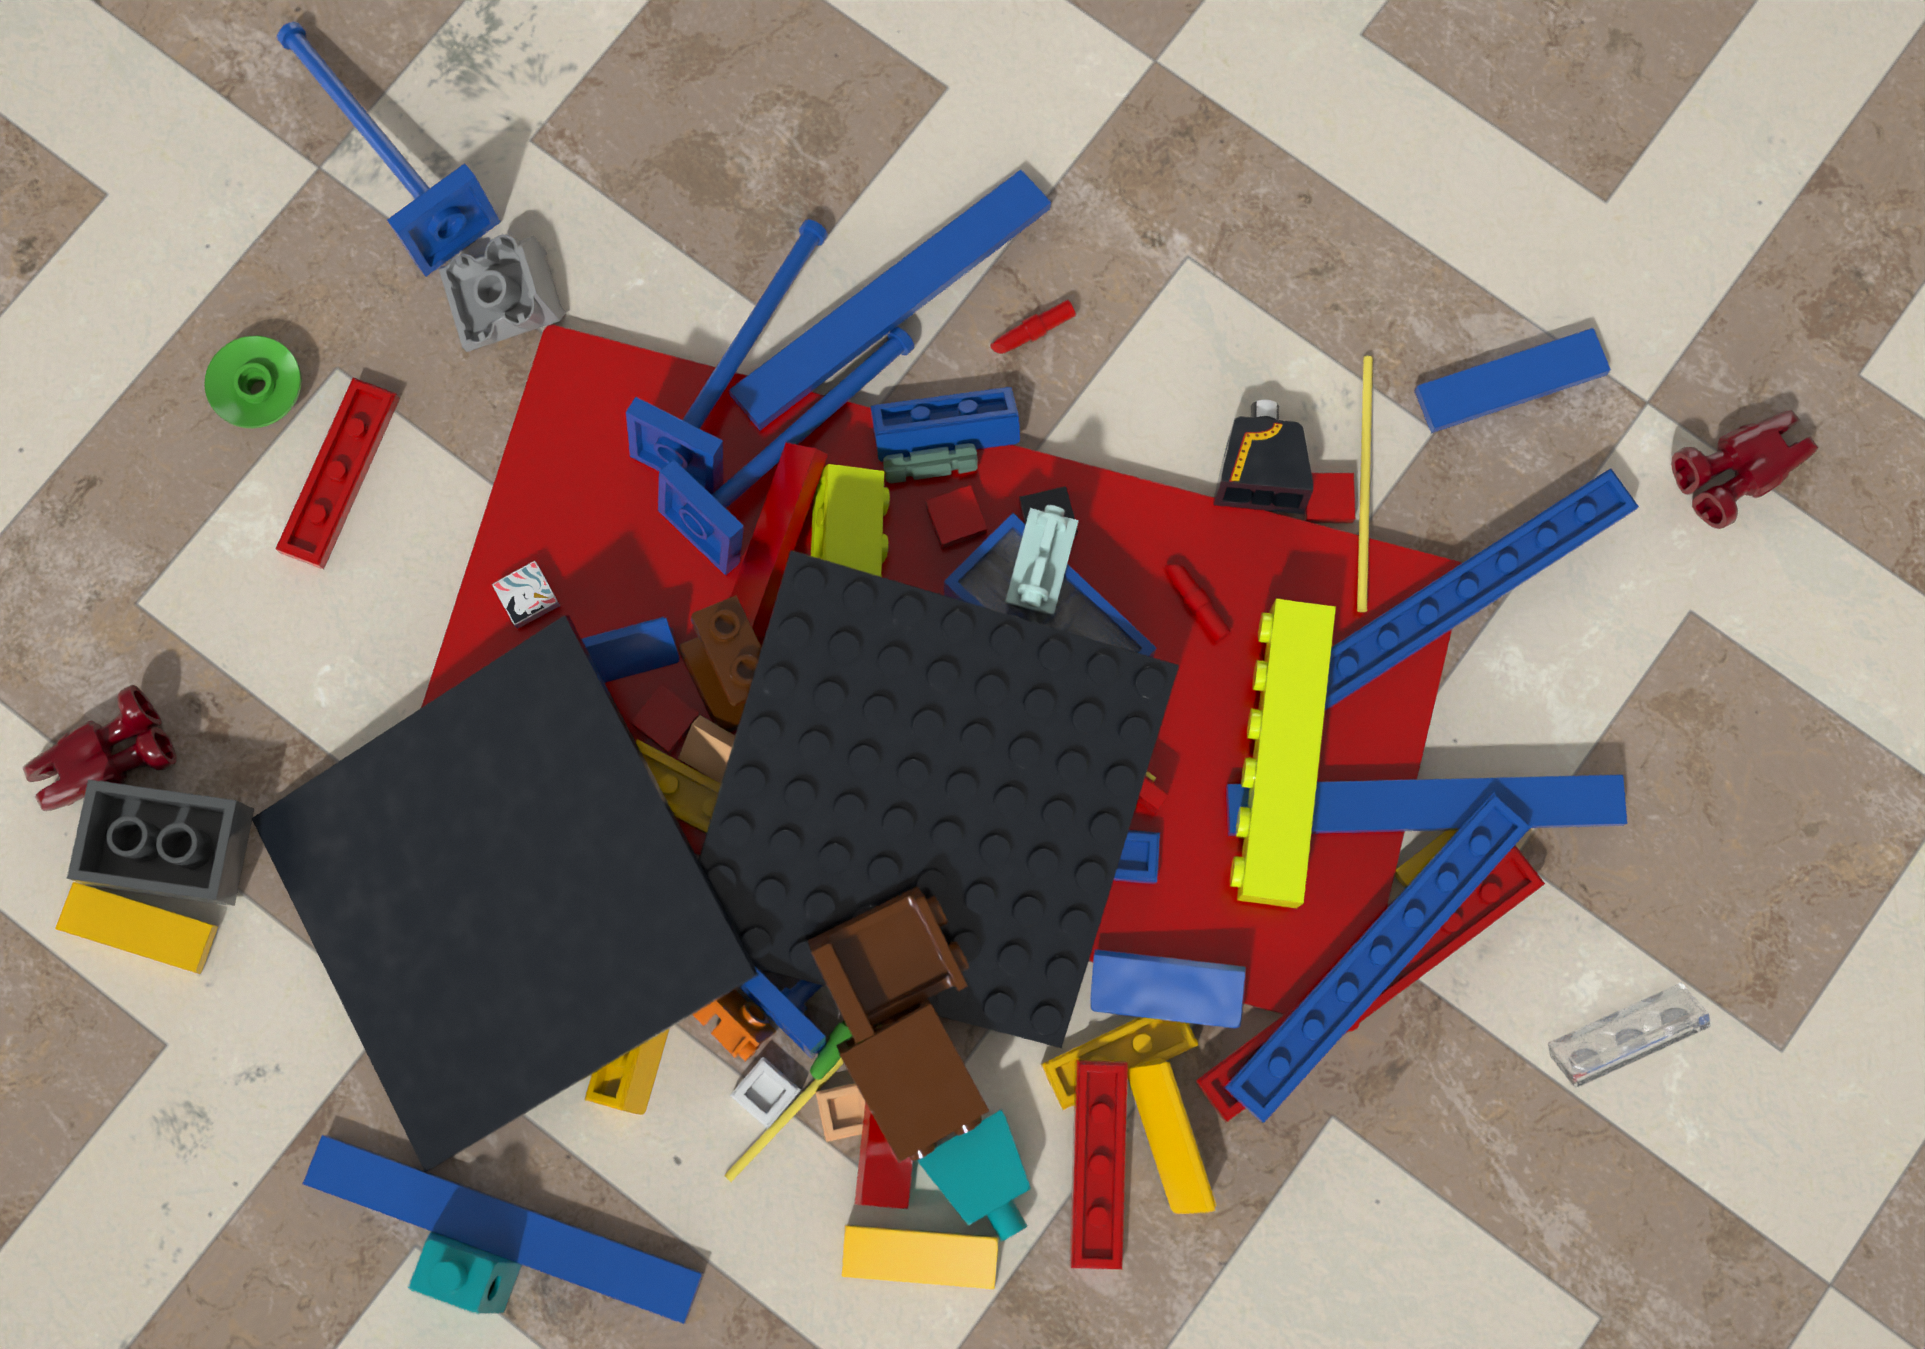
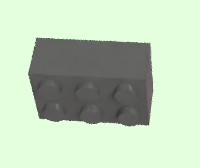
M88 779L67 879L89 886L235 906L254 808L237 800Z

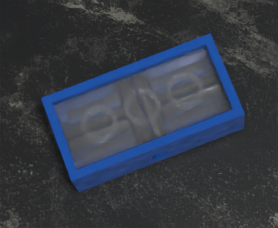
M1014 513L944 581V595L1150 657H1154L1157 649L1068 564L1054 615L1005 603L1026 526Z

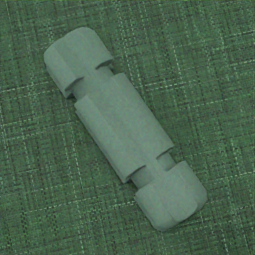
M967 443L955 445V450H948L947 446L910 452L909 457H903L902 453L887 455L884 457L883 466L885 478L888 483L892 484L905 482L906 477L913 476V480L952 475L951 471L958 469V473L972 472L978 467V457L974 444Z

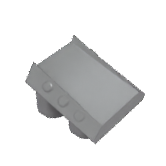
M501 234L490 240L484 253L475 256L463 253L452 258L448 265L439 268L460 342L466 352L561 321L566 313L558 299L545 257L547 252L534 236L519 241L509 235Z

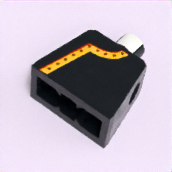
M1271 400L1256 401L1251 405V417L1239 416L1234 419L1222 460L1213 505L1304 514L1313 493V479L1303 426L1298 422L1279 420V405Z

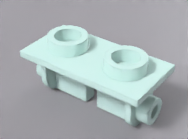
M1046 505L1044 511L1030 508L1005 603L1054 615L1078 525V520L1064 517V509L1053 505Z

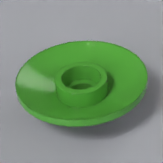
M246 336L226 344L214 355L205 374L204 386L210 406L223 420L241 428H261L279 421L293 408L300 394L302 378L297 360L283 344L264 336ZM264 381V389L257 394H252V386L256 382Z

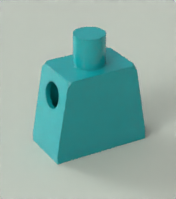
M1002 1110L984 1119L973 1130L962 1135H956L937 1146L929 1155L918 1160L920 1166L968 1225L987 1215L1001 1242L1028 1227L1013 1199L1027 1192L1031 1187Z
M430 1232L408 1289L472 1313H504L522 1265ZM496 1278L494 1288L491 1294L488 1295L489 1288Z

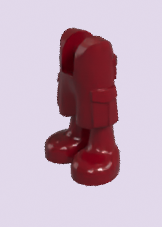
M1793 410L1778 413L1757 424L1750 423L1740 426L1738 429L1727 433L1719 439L1717 452L1705 456L1694 447H1683L1674 453L1671 460L1672 472L1677 486L1686 495L1697 491L1711 479L1728 469L1735 471V477L1721 485L1707 489L1697 495L1692 501V508L1696 514L1709 526L1723 529L1734 523L1738 516L1736 502L1741 497L1746 495L1758 498L1765 495L1778 485H1781L1791 471L1804 463L1818 450V446L1812 436L1791 446H1788L1781 435L1800 421Z
M131 685L120 690L117 696L120 713L108 724L102 727L92 720L88 721L73 731L67 732L58 740L57 744L42 752L22 767L28 782L42 781L57 774L60 777V780L43 788L36 794L35 798L43 811L59 809L83 799L88 779L124 784V779L127 777L126 772L141 766H150L155 770L161 771L177 762L175 749L170 737L163 730L156 728L162 725L159 714L146 695L137 686ZM138 735L135 744L114 755L112 754L114 745Z

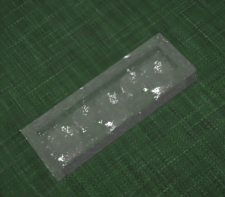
M1681 982L1548 1042L1550 1057L1576 1089L1710 1028V1017L1708 1011Z

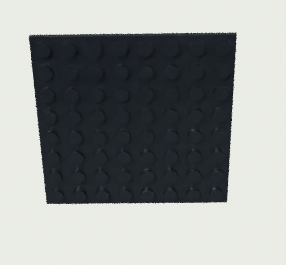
M790 550L699 857V862L754 966L759 969L827 986L807 941L918 886L925 899L932 896L936 897L948 924L940 927V930L947 944L957 941L970 968L961 973L968 987L958 991L955 986H952L928 998L937 1016L1062 1048L1179 665Z
M564 615L251 818L425 1172L442 1164L759 975L568 615Z

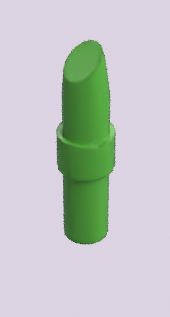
M845 1020L842 1023L839 1022L831 1032L829 1041L820 1051L810 1068L811 1075L817 1080H821L841 1058L836 1045L852 1036Z

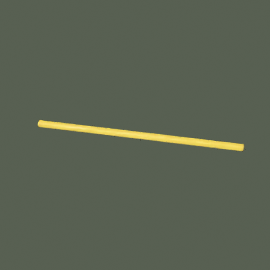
M1372 356L1363 357L1358 612H1367Z
M840 1058L836 1065L821 1080L815 1079L724 1175L730 1182L742 1172L844 1064L843 1060Z

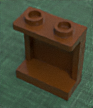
M737 595L694 612L691 616V622L698 637L679 646L680 655L712 723L729 733L738 728L761 651V646Z
M918 886L807 941L810 951L856 1044L875 1035L872 1026L952 986H955L958 991L968 987L961 973L970 969L957 941L947 944L940 930V927L948 924L947 919L936 897L932 896L925 899Z
M928 998L872 1026L875 1035L857 1044L853 1036L836 1045L841 1059L899 1163L908 1157L911 1161H916L929 1155L937 1148V1141L952 1132H955L956 1135H962L973 1130L983 1121L981 1116L990 1111Z

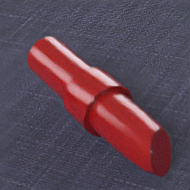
M1067 299L1039 315L1034 314L1021 321V325L1007 331L992 342L990 348L996 353L1004 354L1029 341L1034 342L1047 335V331L1074 318L1076 312L1071 302Z
M1165 565L1174 586L1184 598V604L1192 615H1196L1214 642L1217 643L1227 637L1231 631L1211 604L1212 600L1204 588L1198 586L1184 566Z

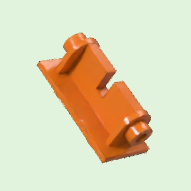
M736 990L693 1014L703 1026L717 1015L722 1021L711 1034L734 1058L740 1056L745 1062L760 1048L758 1045L777 1032L768 1023L769 1020L766 1013L755 1003L747 1002Z

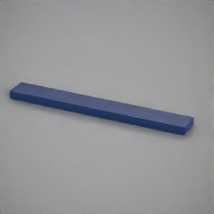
M1019 170L729 389L730 397L755 426L762 430L1048 212L1051 208V201L1022 170Z
M1611 468L1331 647L1324 712L1639 508L1638 504Z
M1584 775L1317 782L1311 834L1458 830L1493 792L1532 826L1531 828L1624 826L1627 824L1624 776ZM1228 784L1226 786L1228 836H1236L1239 807L1248 806L1250 788L1242 787L1241 784Z
M1495 792L1490 794L1224 1088L1261 1123H1264L1532 826Z
M328 1135L321 1136L303 1181V1185L685 1324L704 1274L703 1272Z

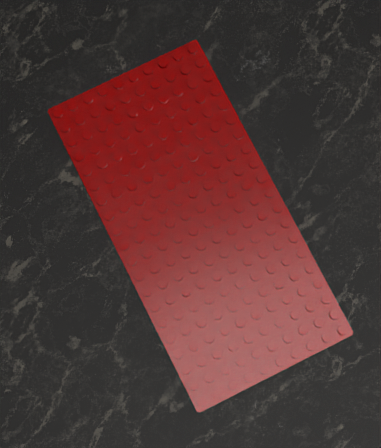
M557 325L545 327L421 708L564 615L570 616L581 639L661 617L667 618L673 629L678 652L680 644L698 637L692 625L691 616L698 610L731 597L778 463L726 508L744 525L740 563L731 572L724 575L658 511L659 471L630 457L626 411L634 398L637 397L682 420L716 367ZM736 372L700 428L723 441V484L825 395L810 392L762 430H759L730 397L729 389L748 376ZM847 401L799 444L816 448L828 454L825 466L834 464L884 471L883 462L879 461L877 455L871 407ZM1016 445L976 449L978 467L972 472L958 473V469L951 471L952 475L913 480V476L906 477L905 482L892 484L887 482L884 473V487L889 489L890 501L888 511L883 516V534H886L888 537V553L885 561L882 563L881 577L944 595V581L1012 513L1024 523L1019 497L1066 486L1074 518L1078 520V534L1074 537L1067 564L1157 648L1154 658L1179 665L1147 769L1149 773L1156 777L1154 782L1167 791L1169 797L1156 814L1137 801L1129 830L1160 833L1157 883L1148 884L1113 880L1088 962L1093 963L1095 950L1243 966L1246 967L1244 1004L1284 1015L1303 1001L1387 909L1405 831L1311 834L1304 903L1298 908L1237 900L1238 887L1230 886V875L1234 856L1242 857L1244 837L1228 836L1226 786L1228 784H1241L1245 757L1253 758L1255 739L1247 738V727L1250 710H1259L1261 691L1253 690L1252 686L1256 661H1264L1266 643L1258 642L1262 612L1270 613V609L1276 599L1335 606L1331 646L1333 647L1462 563L1369 538L1367 612H1358L1359 535L1264 510L1213 505L1214 497ZM971 485L988 528L987 533L942 549L925 501ZM813 499L794 550L810 556ZM535 561L560 606L517 629L492 584ZM1165 565L1184 566L1198 586L1204 588L1212 600L1211 604L1231 631L1227 637L1217 643L1214 642L1196 615H1192L1184 604V598L1174 586ZM1452 630L1324 712L1317 782L1417 780ZM764 637L762 639L757 638L762 647ZM680 652V661L676 664L605 683L635 741L638 739L698 771L678 759L687 735L674 751L669 754L630 723L661 684L700 713L702 717L711 721ZM734 730L730 733L735 736L737 730ZM676 818L695 855L700 856L706 833ZM1360 1023L1348 1032L1355 1031L1359 1027Z

